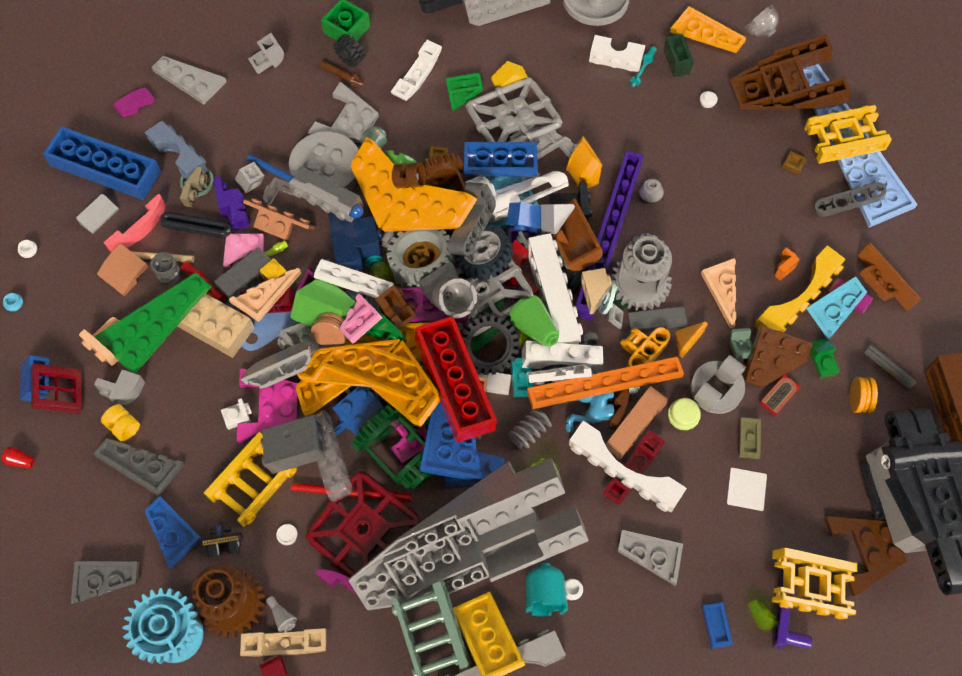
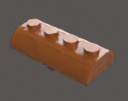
M573 199L567 204H573L575 208L557 234H552V236L556 240L568 268L573 271H580L599 261L603 251L576 199Z

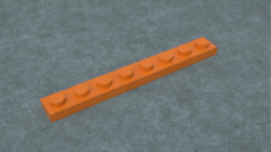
M678 357L592 374L591 377L574 378L527 389L532 409L681 378L684 372Z

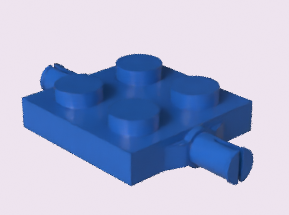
M358 386L333 407L341 421L340 424L332 429L334 433L338 436L347 428L357 436L362 424L376 411L384 408L380 401L382 397L378 393L374 394L369 391L367 387Z

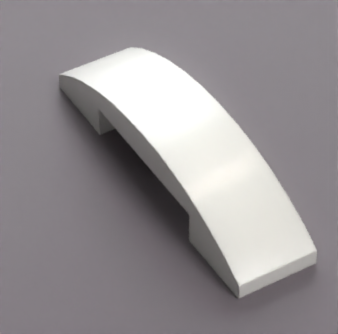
M426 40L418 52L419 57L403 80L399 79L391 94L405 101L408 100L420 88L431 72L442 50V46Z

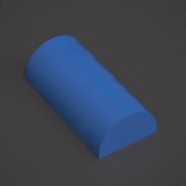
M465 142L464 177H537V142Z

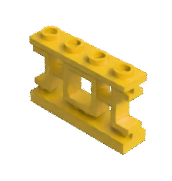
M876 105L863 106L853 110L847 109L838 113L832 112L808 119L804 127L805 131H808V135L817 134L821 142L815 148V152L818 153L816 157L818 164L887 149L892 140L890 135L886 134L885 130L877 132L873 124L879 116L878 113H875ZM863 120L864 126H859L858 121ZM829 127L830 133H825L824 128ZM851 127L854 137L843 139L839 129ZM867 132L870 138L864 139L863 133ZM834 139L836 145L830 146L829 140Z
M789 548L773 550L772 559L777 560L775 567L784 569L783 587L774 588L776 597H772V602L780 603V607L793 608L795 606L798 607V611L803 612L814 610L817 615L828 616L834 614V618L848 619V616L856 615V610L851 609L854 606V602L845 600V582L854 581L852 573L857 572V563ZM795 564L804 566L798 568V577L795 576ZM831 572L840 573L839 575H834V584H831ZM809 574L820 576L819 595L809 593ZM794 585H798L797 598L786 596L794 594ZM831 592L834 593V605L824 604V602H831Z

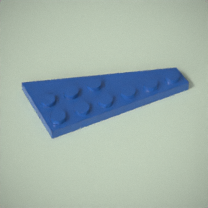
M439 402L431 413L420 472L476 482L481 481L482 475L476 439L472 438L456 443Z

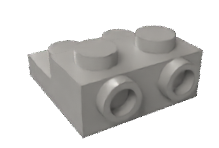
M303 323L281 330L277 341L281 350L306 342L310 346L311 357L317 350L325 347L319 345L311 335L312 327Z

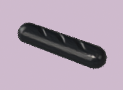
M165 212L159 217L160 225L167 229L217 238H226L232 233V226L225 221L174 212Z

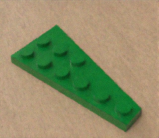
M195 273L94 337L131 373L136 374L212 286Z

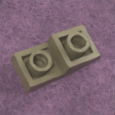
M197 167L183 187L180 200L184 206L192 207L193 201L196 200V191H203V186L207 183V175L202 167Z

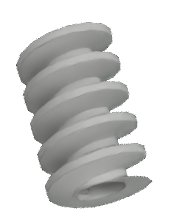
M539 408L530 411V415L525 416V421H520L519 426H515L513 431H509L507 434L513 444L521 450L522 446L530 447L527 442L528 440L535 443L534 435L538 438L541 437L539 430L544 433L546 432L544 425L552 426L549 418Z

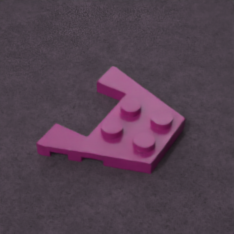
M240 369L239 386L241 388L260 387L249 383L246 385L241 380L246 369ZM282 380L266 388H260L258 423L237 424V442H245L247 439L255 437L258 432L262 433L264 429L297 420L299 398L296 386L298 383Z

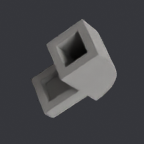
M272 33L257 42L261 51L248 59L258 74L271 65L276 68L284 58V51Z
M122 370L116 383L97 378L94 385L101 395L108 397L115 405H126L133 402L139 396L145 381L140 375Z

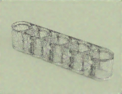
M322 410L315 415L323 424L325 459L318 460L317 462L326 493L332 502H336L351 494L353 489L331 418L325 410Z

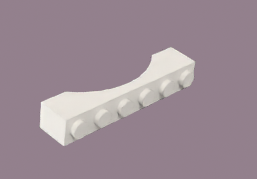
M584 421L569 441V446H571L573 452L578 455L583 454L591 464L604 468L605 473L609 476L618 477L628 488L632 489L633 487L639 491L641 497L646 500L651 499L657 503L656 506L664 512H672L687 489L670 477L645 476L626 468L608 451L600 431Z

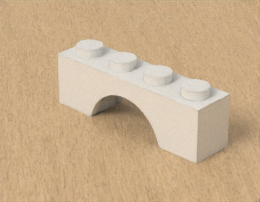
M526 341L522 348V368L542 369L546 366L557 364L570 366L585 364L591 368L593 373H598L603 365V346L556 343L553 346L546 347L537 341Z

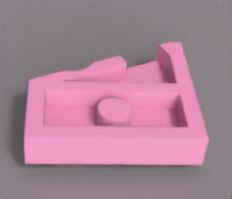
M360 294L356 296L357 302L354 308L349 309L346 319L339 328L352 344L382 319L381 315Z

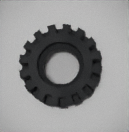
M344 34L334 43V50L339 55V59L343 60V63L346 62L347 66L355 68L365 59L366 54L362 50L363 47L359 46V42L355 41V38Z

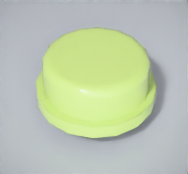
M681 398L670 405L668 418L675 428L690 430L700 420V409L694 400Z

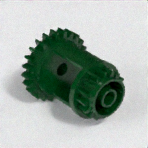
M390 404L385 409L381 408L362 424L357 433L358 435L353 438L354 440L350 445L357 453L366 451L397 485L402 484L407 490L411 487L413 490H416L433 475L420 472L424 450L414 457L398 475L373 450L400 423L410 431L405 436L410 443L416 438L425 447L426 440Z

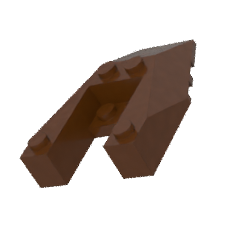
M822 35L777 49L766 59L758 61L752 68H747L730 79L740 110L831 108L848 103L851 89L845 76L810 87L803 71L804 68L831 60L833 47L828 35Z

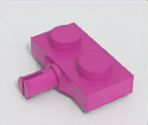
M401 424L396 430L400 433L402 439L391 447V450L403 466L423 451L424 446L416 438L410 443L405 438L409 432ZM422 426L417 431L426 440L428 431Z

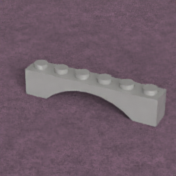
M545 630L537 634V639L532 641L525 639L517 644L524 663L545 667L565 658L566 655L555 631L549 632V630ZM467 666L459 669V674L455 675L481 676L477 666L473 668Z

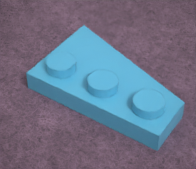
M854 277L807 307L806 310L829 340L867 294V291L857 277Z

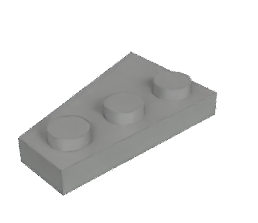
M622 530L617 552L676 586L683 544Z

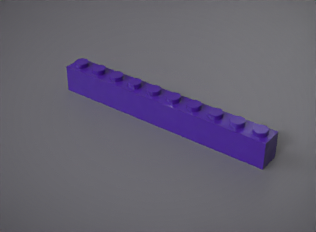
M626 151L597 239L603 254L599 261L588 267L587 271L605 268L606 274L608 272L644 155ZM582 287L575 306L577 314L580 318L592 321L594 314H589Z

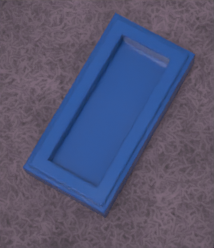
M723 602L702 605V613L711 649L732 646V636Z

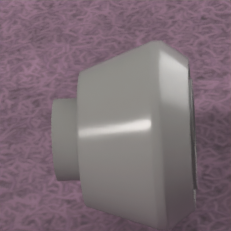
M648 179L639 188L640 197L650 203L659 201L664 194L661 183L656 179Z

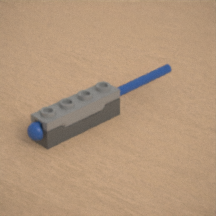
M251 154L248 155L247 161L255 162L257 166L289 181L292 193L296 197L305 198L310 204L320 206L327 213H334L341 220L345 219L352 222L354 218L357 219L363 215L364 205L359 195L304 167H301L293 176Z

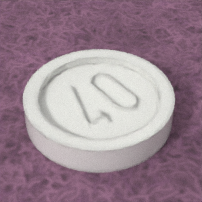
M285 524L278 529L276 536L281 544L291 545L296 541L298 533L294 526Z

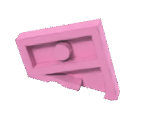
M230 234L226 237L224 268H229L230 264L241 261L250 251L258 247L263 251L264 235Z

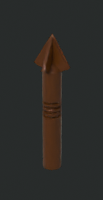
M325 61L320 63V67L351 82V86L363 85L357 74L353 76Z

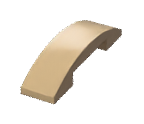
M326 628L307 629L299 632L241 634L240 656L259 657L277 656L279 654L287 656L326 651Z

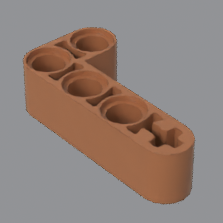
M649 387L606 443L608 451L621 460L655 415H658L665 407L668 399L654 388Z

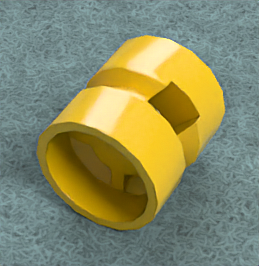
M121 404L110 407L101 418L102 424L112 431L120 441L130 439L140 427V423L132 415H128L129 412Z

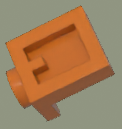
M787 247L783 249L780 256L782 261L776 267L778 270L775 277L778 280H782L793 271L800 260L796 253L790 251Z

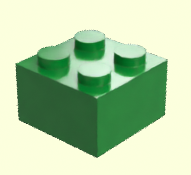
M339 0L321 19L323 33L336 41L344 34L350 35L351 38L353 37L355 41H358L371 27L369 13L347 0Z

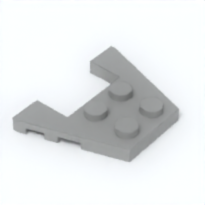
M339 82L332 93L333 98L345 102L346 105L332 127L315 121L308 132V136L318 132L329 131L342 134L353 142L362 143L361 136L369 127H373L379 117L378 112L343 83Z
M533 124L526 127V129L533 132L545 126ZM556 130L539 136L532 141L537 142V160L558 147L570 158L576 146L568 137H562L557 134ZM519 131L510 136L509 141L523 136L522 133Z

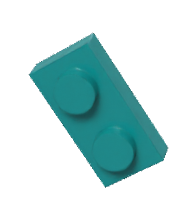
M516 358L514 362H510L513 397H528L527 389L533 387V383L527 381L526 373L532 372V369L522 368V358Z

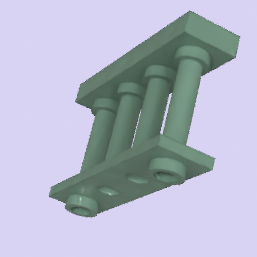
M444 581L432 584L434 589L430 593L402 602L401 597L392 598L394 603L392 604V610L394 615L399 618L413 663L411 668L413 676H426L427 673L452 664L459 665L460 669L472 665ZM431 601H438L441 609L438 610V613L409 623L406 610ZM440 621L442 623L445 622L447 628L445 634L418 644L415 643L413 631ZM447 642L449 644L452 643L454 652L451 656L422 665L420 652Z

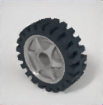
M486 225L471 255L455 256L459 266L468 277L470 276L472 279L477 278L478 280H482L484 277L485 280H488L490 275L494 278L497 276L496 272L500 274L504 272L502 268L507 269L509 266L507 262L511 263L513 248L503 230L498 226L489 225L488 227Z

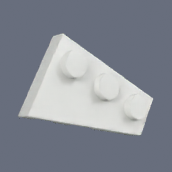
M581 364L528 372L526 375L529 383L542 385L545 384L544 381L559 382L564 381V379L591 377L592 373L591 368Z

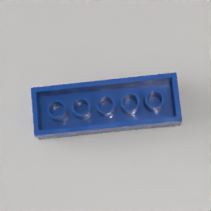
M62 126L43 153L51 167L141 200H145L161 174L156 160Z

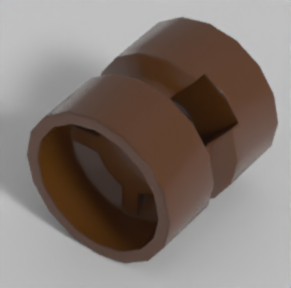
M410 163L409 165L395 164L392 169L393 185L397 189L423 187L426 182L424 165L422 163Z

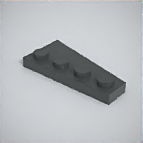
M108 438L93 453L95 457L157 496H160L184 466L182 461H174L166 456H158L149 453L147 450H139L131 447V445Z

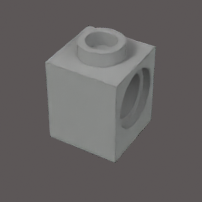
M252 162L239 169L235 180L243 191L247 193L261 185L264 174L255 162Z

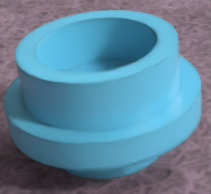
M9 293L3 299V306L8 311H17L23 305L22 297L16 293Z

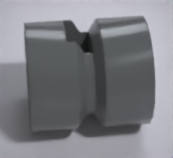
M161 252L152 258L151 268L160 283L169 286L180 280L181 270L173 255Z

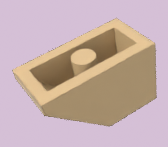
M605 268L582 272L581 284L589 314H594L607 295L609 286H611V277L609 274H606Z

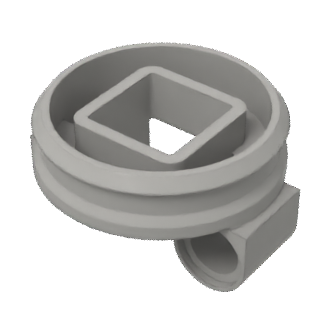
M731 355L724 362L711 361L703 364L696 370L691 381L690 389L694 401L698 406L710 413L723 414L732 411L739 405L745 394V381L741 374L746 367ZM714 376L730 387V390L722 399H720L722 394L708 384Z

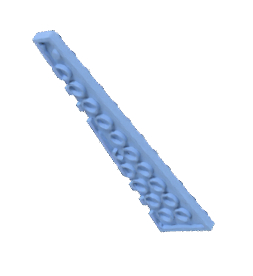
M819 64L803 69L810 87L830 81ZM845 103L831 108L813 109L816 116H823L832 112H843L850 108ZM825 127V133H830L829 127ZM851 127L839 129L843 139L854 137ZM867 132L863 133L864 139L870 138ZM834 139L829 140L830 146L836 145ZM880 151L837 160L851 190L877 182L883 183L886 186L887 191L883 200L859 207L868 228L910 211L918 205ZM875 189L874 192H877L878 195L881 194V191ZM860 193L854 196L857 201H862L865 198Z

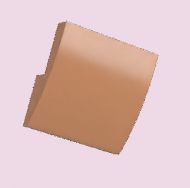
M120 243L104 261L97 275L125 296L137 284L136 279L148 268V265Z

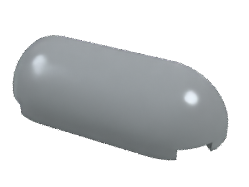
M306 342L298 343L262 359L247 369L242 375L241 380L246 385L249 383L254 386H260L259 388H266L304 371L310 363V346Z

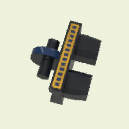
M217 521V528H211L210 534H218V536L204 538V540H201L202 547H206L208 557L220 555L219 544L226 543L228 554L240 551V540L243 539L242 532L225 535L226 532H232L231 525L224 526L222 521Z

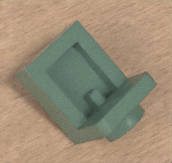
M750 328L733 329L731 331L729 345L735 359L750 357L753 347L750 341Z

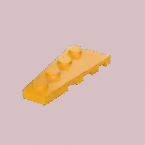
M688 6L670 29L671 33L737 53L746 41V37Z

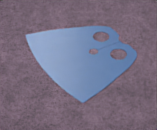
M227 299L225 305L239 312V308L231 304ZM291 312L266 313L259 322L248 314H243L254 321L253 325L255 328L251 333L256 334L258 340L254 344H249L245 340L241 347L248 351L257 350L277 338L281 330L293 326L298 321L290 317Z

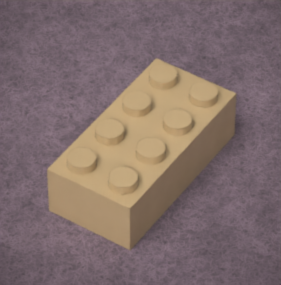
M207 294L200 299L177 326L232 358L255 328L249 317Z

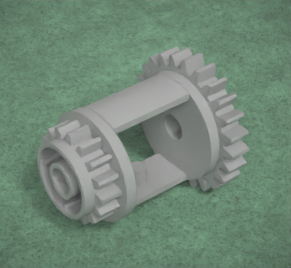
M641 235L639 238L632 240L624 250L621 263L617 262L616 268H613L611 279L615 280L616 286H618L615 293L617 294L616 300L622 299L621 305L628 303V309L635 306V311L639 307H642V310L645 311L648 306L650 310H653L654 305L659 307L660 303L665 302L666 296L668 297L670 293L672 278L668 277L672 264V255L669 247L664 243L665 241L659 240L657 236L651 237L647 235L643 237Z

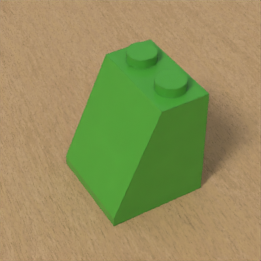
M316 279L296 291L290 317L295 321L312 327L316 318L326 312L335 313L346 319L349 309H353L356 302L336 285Z

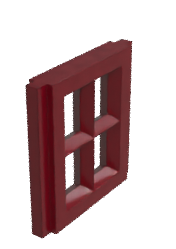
M33 363L31 369L32 409L80 414L82 408L80 369ZM40 375L54 377L55 387L40 385ZM58 377L73 379V389L58 387ZM40 389L55 390V400L40 399ZM58 391L73 392V402L59 401Z

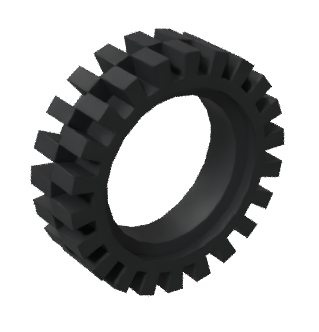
M484 312L482 315L479 313L476 314V317L469 318V321L464 323L462 330L459 331L478 374L483 373V375H488V373L495 375L497 371L503 372L506 366L509 368L511 366L510 362L515 361V354L519 352L518 334L512 324L496 313L489 314ZM491 326L498 328L503 332L506 340L502 354L496 359L489 361L476 358L470 348V342L474 333L483 327Z

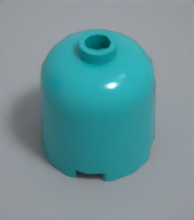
M549 563L538 564V567L533 568L526 575L525 612L531 611L532 616L550 617L552 612L560 611V614L567 612L568 602L564 574L560 569L550 566Z

